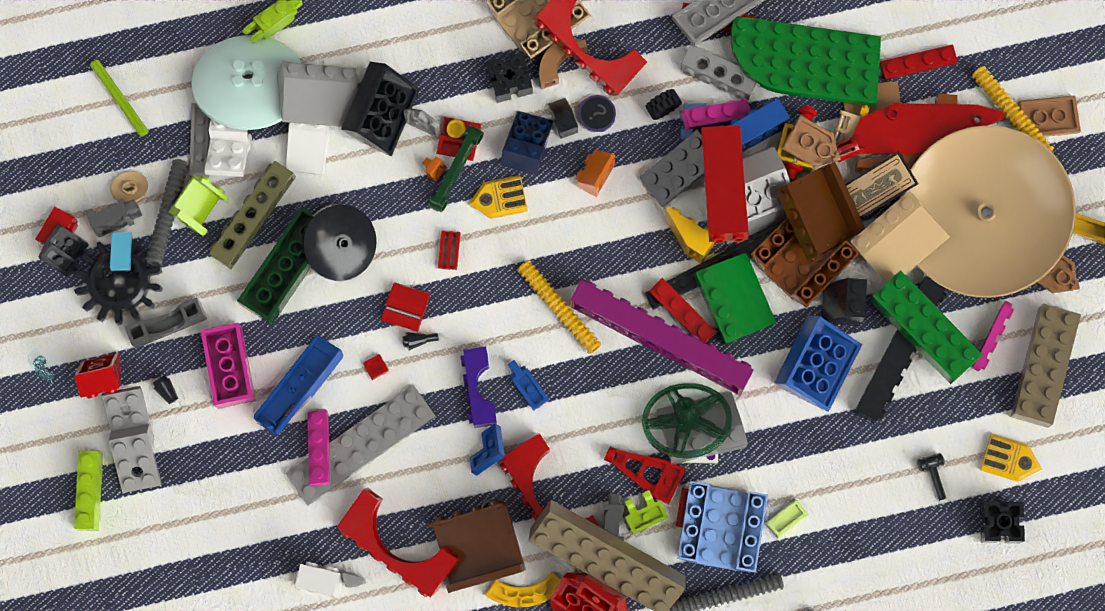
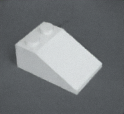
M289 123L286 168L292 172L324 175L331 126Z

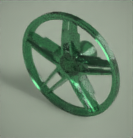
M697 383L676 384L659 391L647 403L642 415L643 432L648 442L659 452L675 458H695L714 451L726 440L732 426V413L726 399L716 390ZM697 389L711 395L695 403L693 399L683 397L677 390ZM670 392H673L675 397L677 398L676 403L672 398ZM667 394L675 412L648 419L653 405ZM719 402L722 404L726 414L724 429L715 426V423L702 417ZM676 428L673 449L659 443L653 437L650 430ZM691 430L716 438V440L703 448L684 451ZM682 432L685 433L681 450H678Z

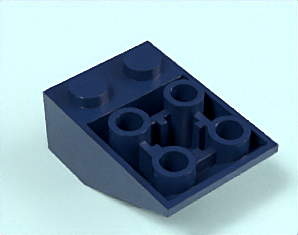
M517 111L502 150L500 165L537 175L553 120Z

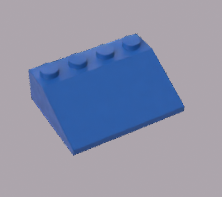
M808 315L774 383L787 392L829 412L862 344L822 317Z

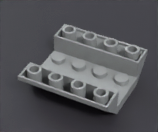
M774 146L743 158L748 236L781 223L787 218L776 189L790 183V180ZM725 241V242H726V244H729V243H732L733 241Z

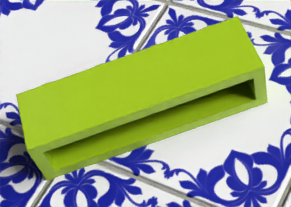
M79 451L74 521V529L78 531H99L103 454L99 451Z

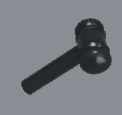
M941 453L917 460V466L921 472L925 470L930 471L939 501L947 499L937 467L944 466L945 464Z

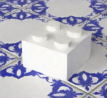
M306 562V565L300 564L295 588L338 599L343 576L337 568L326 566L325 569H320V565Z

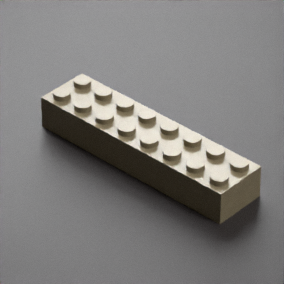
M550 500L530 528V542L653 611H669L686 589L685 575L553 500Z

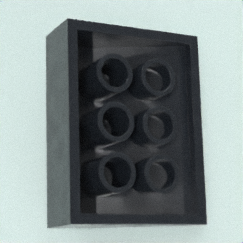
M370 61L341 130L388 156H392L406 124L403 111L413 107L420 89L387 64Z

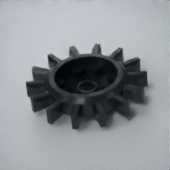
M137 240L132 242V273L130 275H126L127 270L111 271V251L107 252L106 246L100 241L97 242V249L100 251L101 256L96 260L88 254L84 253L82 255L85 262L91 264L89 271L75 270L74 275L78 278L87 279L86 286L74 289L75 294L80 296L90 293L92 297L82 308L88 312L95 305L99 304L101 310L97 315V320L102 323L109 311L115 312L114 320L117 325H122V313L130 310L131 316L134 319L140 320V313L137 311L136 306L142 302L147 307L153 309L155 307L154 303L146 298L148 291L162 292L163 290L161 285L150 283L151 276L163 273L162 268L159 266L147 269L145 265L147 263L145 261L147 252L140 258L136 256L140 247V243ZM109 272L113 273L111 278H107ZM119 277L124 278V285L116 287L115 280ZM134 288V292L129 294L128 289ZM110 291H115V295L110 297Z

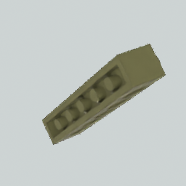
M277 161L269 164L265 169L264 177L255 183L254 191L251 195L246 196L243 201L244 205L240 211L237 210L232 216L233 221L229 226L224 227L221 232V238L218 242L215 241L212 244L209 254L229 269H232L295 180V174ZM273 179L278 180V183H277L276 186H274V187H270V186H269V182H270L271 180H273ZM261 195H267V199L264 202H258V198ZM249 211H256L253 218H247ZM239 226H245L243 233H236ZM233 241L234 246L231 249H226L227 242Z

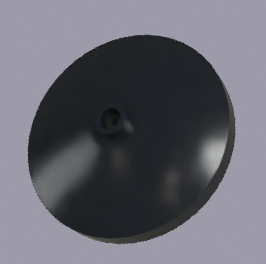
M333 204L318 210L307 222L302 235V252L307 264L316 274L329 280L345 281L357 277L370 265L376 251L377 238L372 222L361 210L349 205Z

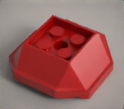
M566 572L550 597L553 611H628L624 595L585 572L575 574Z

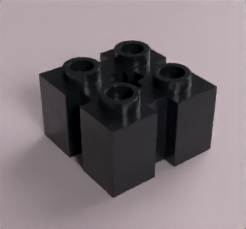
M523 52L510 55L509 61L502 62L501 58L487 61L488 72L497 103L511 100V95L518 93V97L533 94L529 73L526 74L527 65Z
M984 501L980 503V519L985 520V525L980 527L981 543H998L1001 541V538H1004V543L1025 542L1024 525H1019V520L1024 518V502H1006L1003 506H1000V502ZM1000 518H1002V521L1005 522L1006 525L1001 526L999 524Z

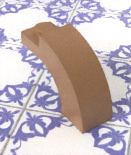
M576 39L575 41L584 52H587L586 40L580 41V39ZM554 43L545 52L539 68L541 89L559 84L557 70L564 60L570 58L562 51L563 47L558 43Z

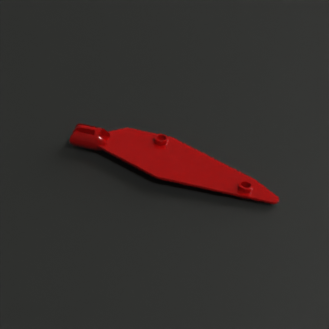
M895 103L861 117L852 137L836 143V147L839 148L837 150L842 155L838 163L858 154H895L898 151L901 154H921L938 140L949 134L970 127L991 125L1002 120L1005 115L1002 111L974 104ZM974 118H978L980 122H976Z

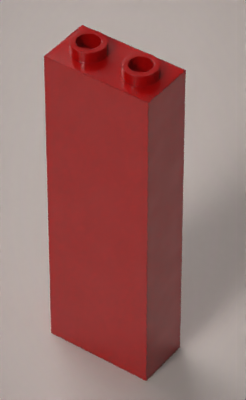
M740 125L702 127L701 138L709 242L717 244L725 241L743 242L748 240L749 232Z

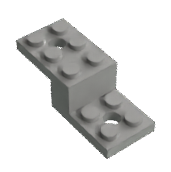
M141 386L117 390L111 394L102 393V400L111 430L108 441L122 493L161 486L162 482L152 448L154 435ZM122 405H129L131 411L123 412L120 407ZM140 467L142 468L143 472L141 474H135L132 471V468Z

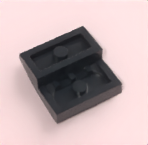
M59 223L45 242L38 258L68 277L79 264L77 259L89 244L86 240Z

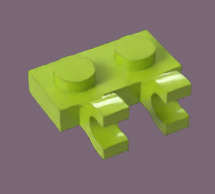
M649 490L641 494L647 504L645 508L637 511L632 498L624 502L630 514L625 516V519L633 535L668 518L661 501L654 502Z

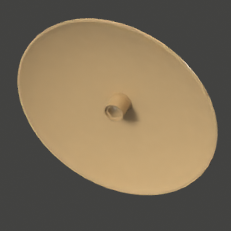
M970 127L938 140L918 158L911 168L919 184L909 191L950 236L949 239L917 266L929 278L944 288L962 295L979 298H992L1013 294L1028 288L1046 276L1066 251L1072 237L1076 217V204L1072 184L1057 157L1035 138L1006 127ZM983 209H991L992 214L989 217L982 216L981 212Z

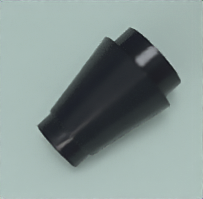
M166 375L152 383L154 385L153 389L169 405L179 399L170 378H167Z

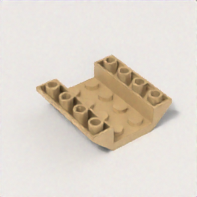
M548 0L486 1L502 29L517 48L530 59L554 43L549 39V34L545 30H540L532 19ZM580 0L574 4L572 9L571 30L591 16Z

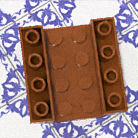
M786 218L751 253V256L761 270L791 299L807 308L860 253L845 240L821 253L820 256L807 260L791 223Z

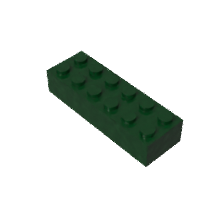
M302 206L237 300L242 307L270 325H273L311 269L302 252V235L307 222L314 214Z

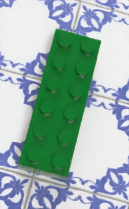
M901 270L869 300L950 384L983 355Z

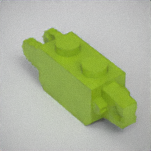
M278 0L255 16L253 22L248 24L242 32L248 35L255 29L258 30V32L250 37V41L253 44L262 38H270L292 23L295 19V14L298 12L297 9L302 6V0Z

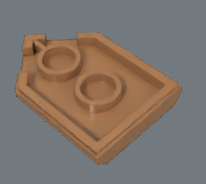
M800 115L782 149L813 167L841 160L834 134Z
M1064 255L1055 267L1037 282L1051 293L1080 289L1075 272V263Z

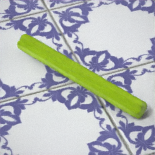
M93 61L90 64L91 68L141 137L148 134V129L100 61Z

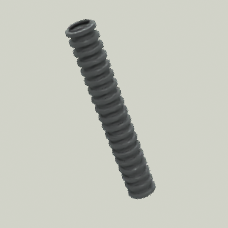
M173 160L171 171H169L170 176H168V181L166 182V192L163 193L164 197L160 204L161 208H159L157 215L158 219H156L157 224L154 226V235H152V240L150 241L151 246L148 247L149 251L145 258L147 263L154 266H159L163 263V254L166 252V243H168L169 233L171 232L170 227L173 226L172 222L174 221V216L168 211L182 193L181 190L186 178L185 174L189 167V164L184 160Z
M778 572L776 575L770 574V577L766 575L763 579L759 577L758 580L752 579L751 582L749 580L746 583L740 582V585L736 583L734 586L729 585L728 588L724 586L721 590L717 588V591L711 590L709 593L708 591H705V594L699 593L698 596L696 594L693 597L687 596V599L683 597L679 601L678 599L676 600L670 611L706 610L707 607L711 609L712 606L718 607V604L722 606L724 603L729 604L730 601L736 602L737 599L739 601L742 598L748 599V596L752 598L754 595L759 596L760 593L764 595L767 591L771 593V590L777 591L779 588L783 590V580Z

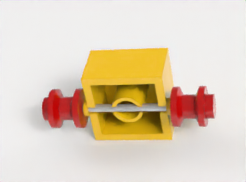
M803 106V108L798 110L801 116L810 121L817 116V112L811 106ZM785 123L777 153L786 168L790 182L798 179L797 174L799 172L810 173L813 166L782 149L794 126Z

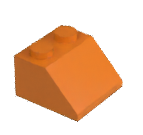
M595 150L593 154L587 156L585 160L587 165L584 170L580 169L575 178L578 188L595 197L598 196L615 166V155Z

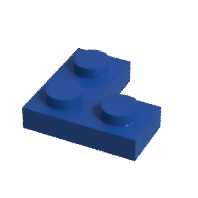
M496 423L481 433L483 449L470 457L471 473L476 476L505 457L501 426Z

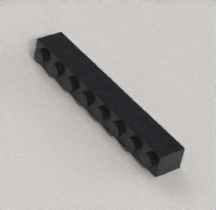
M928 276L924 277L919 286L921 292L935 306H937L938 302L942 303L947 294L944 292L945 288ZM896 330L854 411L855 414L872 423L882 420L886 412L883 409L886 402L890 404L895 395L892 392L894 387H898L903 379V376H901L903 369L907 370L912 362L910 356L912 352H917V349L898 330Z

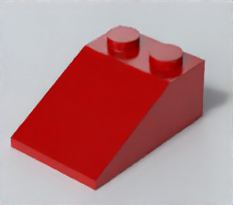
M119 352L81 362L74 375L81 398L87 397V399L97 397L98 393L106 392V394H111L119 389L121 385Z

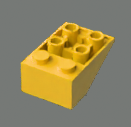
M667 206L664 218L684 253L701 264L714 246V242H709L708 228H701L694 219L690 217L687 219L681 215L682 212L677 208Z

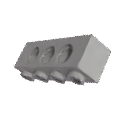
M692 44L681 63L680 69L686 75L699 77L702 82L706 84L712 83L723 92L729 91L741 100H749L757 83L753 79H749L742 72L740 66L697 46L694 47ZM704 63L707 67L700 69L697 67V64ZM721 71L724 75L717 77L714 72ZM736 78L739 79L741 83L735 85L731 82V80Z

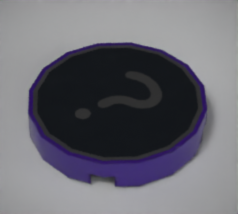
M594 95L582 102L578 115L580 123L588 131L594 133L605 132L615 122L616 110L611 100L605 96Z

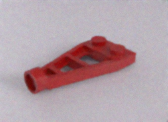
M610 446L604 458L605 461L616 466L645 492L649 490L653 498L668 505L686 470L674 463L671 464L668 460L621 451ZM615 453L618 454V458L613 460ZM628 459H634L642 463L639 473L635 474L626 468L625 464ZM652 466L661 469L662 475L657 484L652 485L644 479L643 472L646 467Z

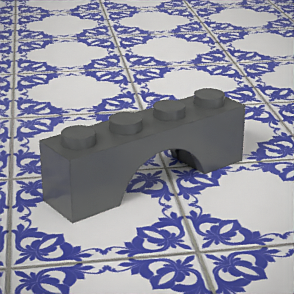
M194 298L178 305L176 309L163 316L138 321L126 326L125 330L131 345L137 349L205 321L207 317L201 302Z

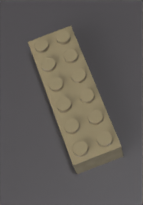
M1044 303L1038 308L1010 417L1046 428L1053 425L1081 314Z

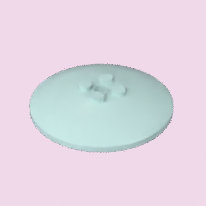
M252 35L235 36L215 44L200 57L192 74V91L198 107L206 116L218 124L239 130L261 129L282 121L277 73L282 62L301 63V61L289 47L272 38H262L253 44L250 41ZM247 74H250V75L253 76V77L250 78V79H245V78H244V76L247 75Z

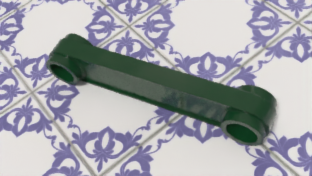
M471 125L467 127L463 135L465 140L437 193L434 192L428 201V206L431 209L441 213L445 210L450 191L474 146L478 145L483 138L484 132L481 129Z

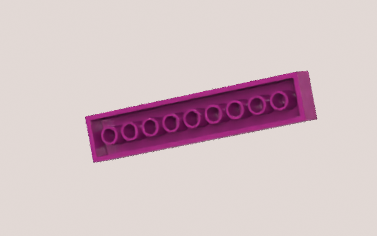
M586 280V282L580 281L570 299V308L741 396L754 371L749 363L735 360L734 356L724 351L721 353L717 351V347L708 342L704 344L699 341L697 336L683 333L680 327L673 324L672 326L665 324V320L661 317L648 315V311L645 309L631 306V303L624 298L619 300L613 297L614 294L612 292L596 288L597 285L589 280Z

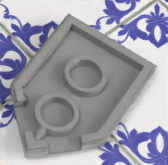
M404 109L403 112L407 124L437 138L440 137L441 133L437 120L423 110Z

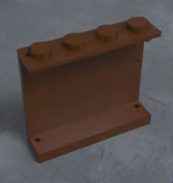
M835 162L827 164L776 189L778 198L807 260L820 256L821 253L851 237L857 236L865 229Z
M499 500L489 502V507L483 509L481 505L472 507L470 512L466 514L463 513V510L451 514L452 518L445 519V516L433 519L434 523L428 525L434 528L439 549L447 546L461 557L448 575L449 584L446 585L448 593L526 570L506 502L500 503Z

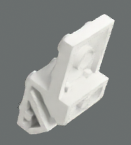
M212 119L210 120V144L205 165L206 175L244 177L247 154L250 151L252 135L248 134V130L229 128L218 124Z

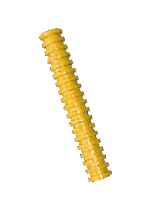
M985 66L978 68L972 74V78L976 79L975 82L979 83L980 88L983 87V91L987 92V96L991 97L990 100L995 101L994 104L998 105V109L1006 114L1005 117L1009 118V122L1013 123V127H1017L1016 130L1035 138L1052 152L1054 147L1050 146L1049 141L1046 142V137H1042L1043 134L1038 132L1039 129L1035 128L1034 123L1031 124V120L1027 119V115L1023 114L1024 111L1019 110L1020 107L1016 106V102H1012V97H1008L1009 94L1004 92L1005 89L1001 88V84H997V80L993 79L994 76L990 75V71H986Z
M530 260L524 262L518 268V273H522V278L525 277V281L529 282V286H533V290L537 291L538 296L541 295V300H545L544 303L549 305L548 308L553 309L552 312L557 314L556 317L560 318V322H564V326L568 327V331H572V336H576L575 339L580 341V345H584L583 348L588 350V354L596 351L601 346V342L597 341V337L593 336L594 333L589 332L590 329L585 327V323H581V318L578 319V315L574 314V310H570V306L566 305V301H562V296H558L559 293L554 291V287H550L551 284L547 283L546 278L543 279V274H539V270L535 269L536 266L531 265L532 262Z

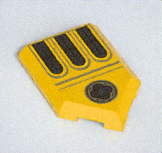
M517 175L483 182L469 205L490 219L528 212L521 176Z
M990 434L981 471L1019 482L1042 470L1029 445L996 434Z

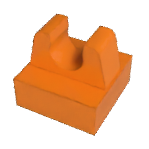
M436 156L433 160L426 158L422 165L426 166L425 173L434 182H437L447 168L443 161Z

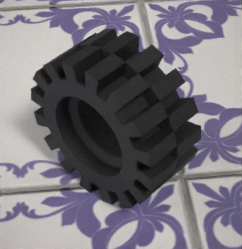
M670 89L655 96L645 107L651 118L658 120L675 111L682 104V101L675 89Z

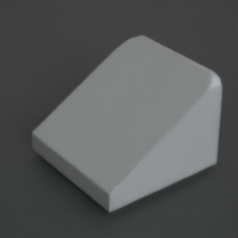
M342 573L345 587L347 588L366 584L364 578Z

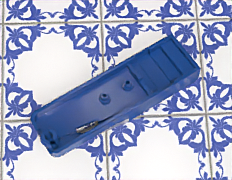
M316 335L254 414L255 421L267 429L270 434H279L291 418L315 395L343 359L344 355L341 349ZM293 405L294 407L284 416L283 414Z

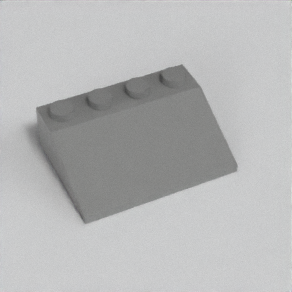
M282 62L277 73L282 122L342 127L358 89L356 68Z
M732 392L657 409L671 464H679L743 449L748 444Z

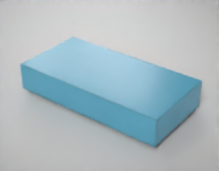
M131 232L112 233L111 271L131 269Z

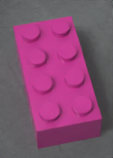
M239 323L201 330L214 406L220 409L256 401L242 326Z

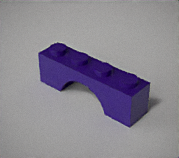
M485 346L464 349V355H461L460 358L462 367H466V374H463L464 386L468 385L469 393H465L467 405L471 404L472 411L468 412L469 423H473L474 428L497 424L494 403L484 400L477 392L479 377L483 372L490 369L487 348Z

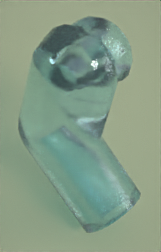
M38 356L33 361L36 375L52 383L56 375L46 370V358Z

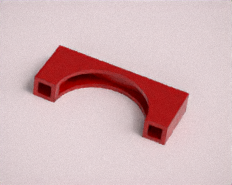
M548 0L532 18L535 21L534 24L540 30H545L552 42L562 46V51L567 56H572L579 68L590 73L589 77L594 82H599L603 86L602 89L610 96L619 95L647 61L635 49L628 51L617 60L610 61L599 60L586 54L576 43L571 31V13L577 0Z
M540 433L507 453L501 459L502 463L500 464L505 475L509 473L512 477L510 483L516 491L519 489L523 494L520 498L525 506L528 507L530 505L534 511L531 515L535 521L544 509L535 498L533 476L539 462L550 452V448ZM593 515L585 518L600 527Z
M368 487L363 489L338 524L337 528L340 529V533L344 537L352 538L356 541L355 544L360 549H366L372 553L371 557L376 561L384 562L389 571L401 575L405 583L408 585L413 584L417 587V591L421 595L431 598L438 591L461 557L447 546L442 547L433 557L423 561H408L392 554L382 543L376 524L377 512L383 498Z

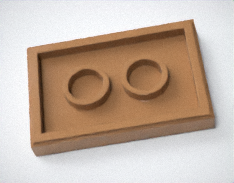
M898 81L878 83L876 107L868 106L870 108L868 114L892 104L901 103ZM843 102L844 111L858 116L862 106H865Z
M1075 96L1018 102L1019 110L1024 111L1023 114L1027 115V119L1031 120V124H1035V128L1039 129L1038 132L1043 134L1042 137L1079 134L1081 132Z

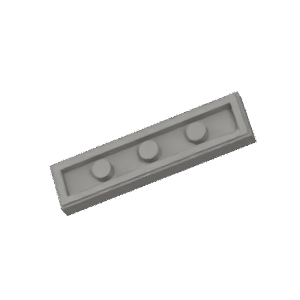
M191 103L189 176L192 178L193 175L199 177L204 175L209 178V175L205 174V165L210 144L209 126L211 119L202 112L197 103Z

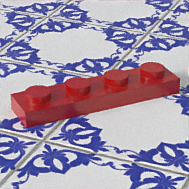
M952 44L880 61V67L884 81L955 65L958 63Z
M663 278L648 291L690 334L697 336L700 342L705 344L717 332Z

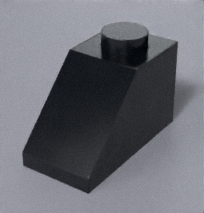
M563 98L549 103L548 106L560 139L578 133V125L567 99Z

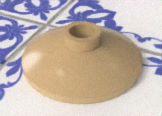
M124 172L113 180L110 191L116 201L123 199L126 203L134 199L137 202L147 193L148 181L139 172Z

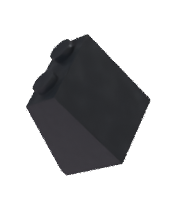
M846 278L830 283L823 290L821 317L831 324L859 326L865 318L867 279Z

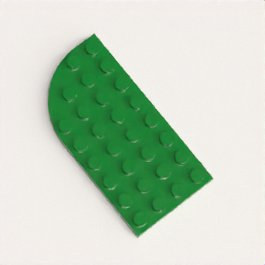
M740 16L733 19L731 28L733 56L736 57L742 72L749 79L751 78L760 84V87L779 94L876 107L881 36Z

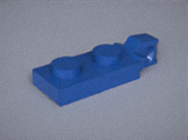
M515 360L508 364L513 372L510 375L511 380L533 411L549 401V398L528 368L526 369L524 365L520 368Z

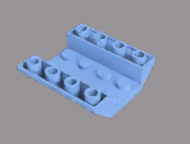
M690 481L677 559L722 569L756 573L768 494L751 491L746 493Z

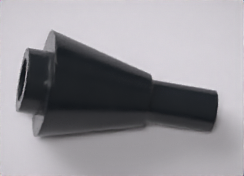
M406 332L405 336H402L404 348L407 347L408 351L427 342L439 341L438 333L425 335Z

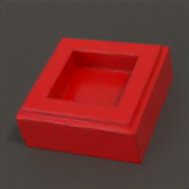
M380 354L363 363L372 381L389 372Z

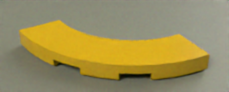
M551 572L544 580L529 587H513L496 579L485 593V596L497 603L511 607L536 606L550 600L561 579Z

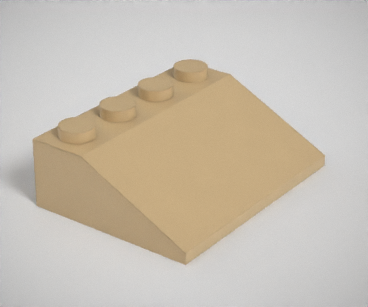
M909 191L850 242L887 283L900 270L905 275L949 239L950 236Z

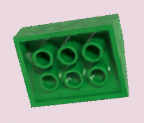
M747 253L717 263L694 274L723 345L777 323Z

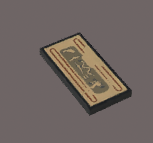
M900 151L845 185L862 219L914 188L919 183Z

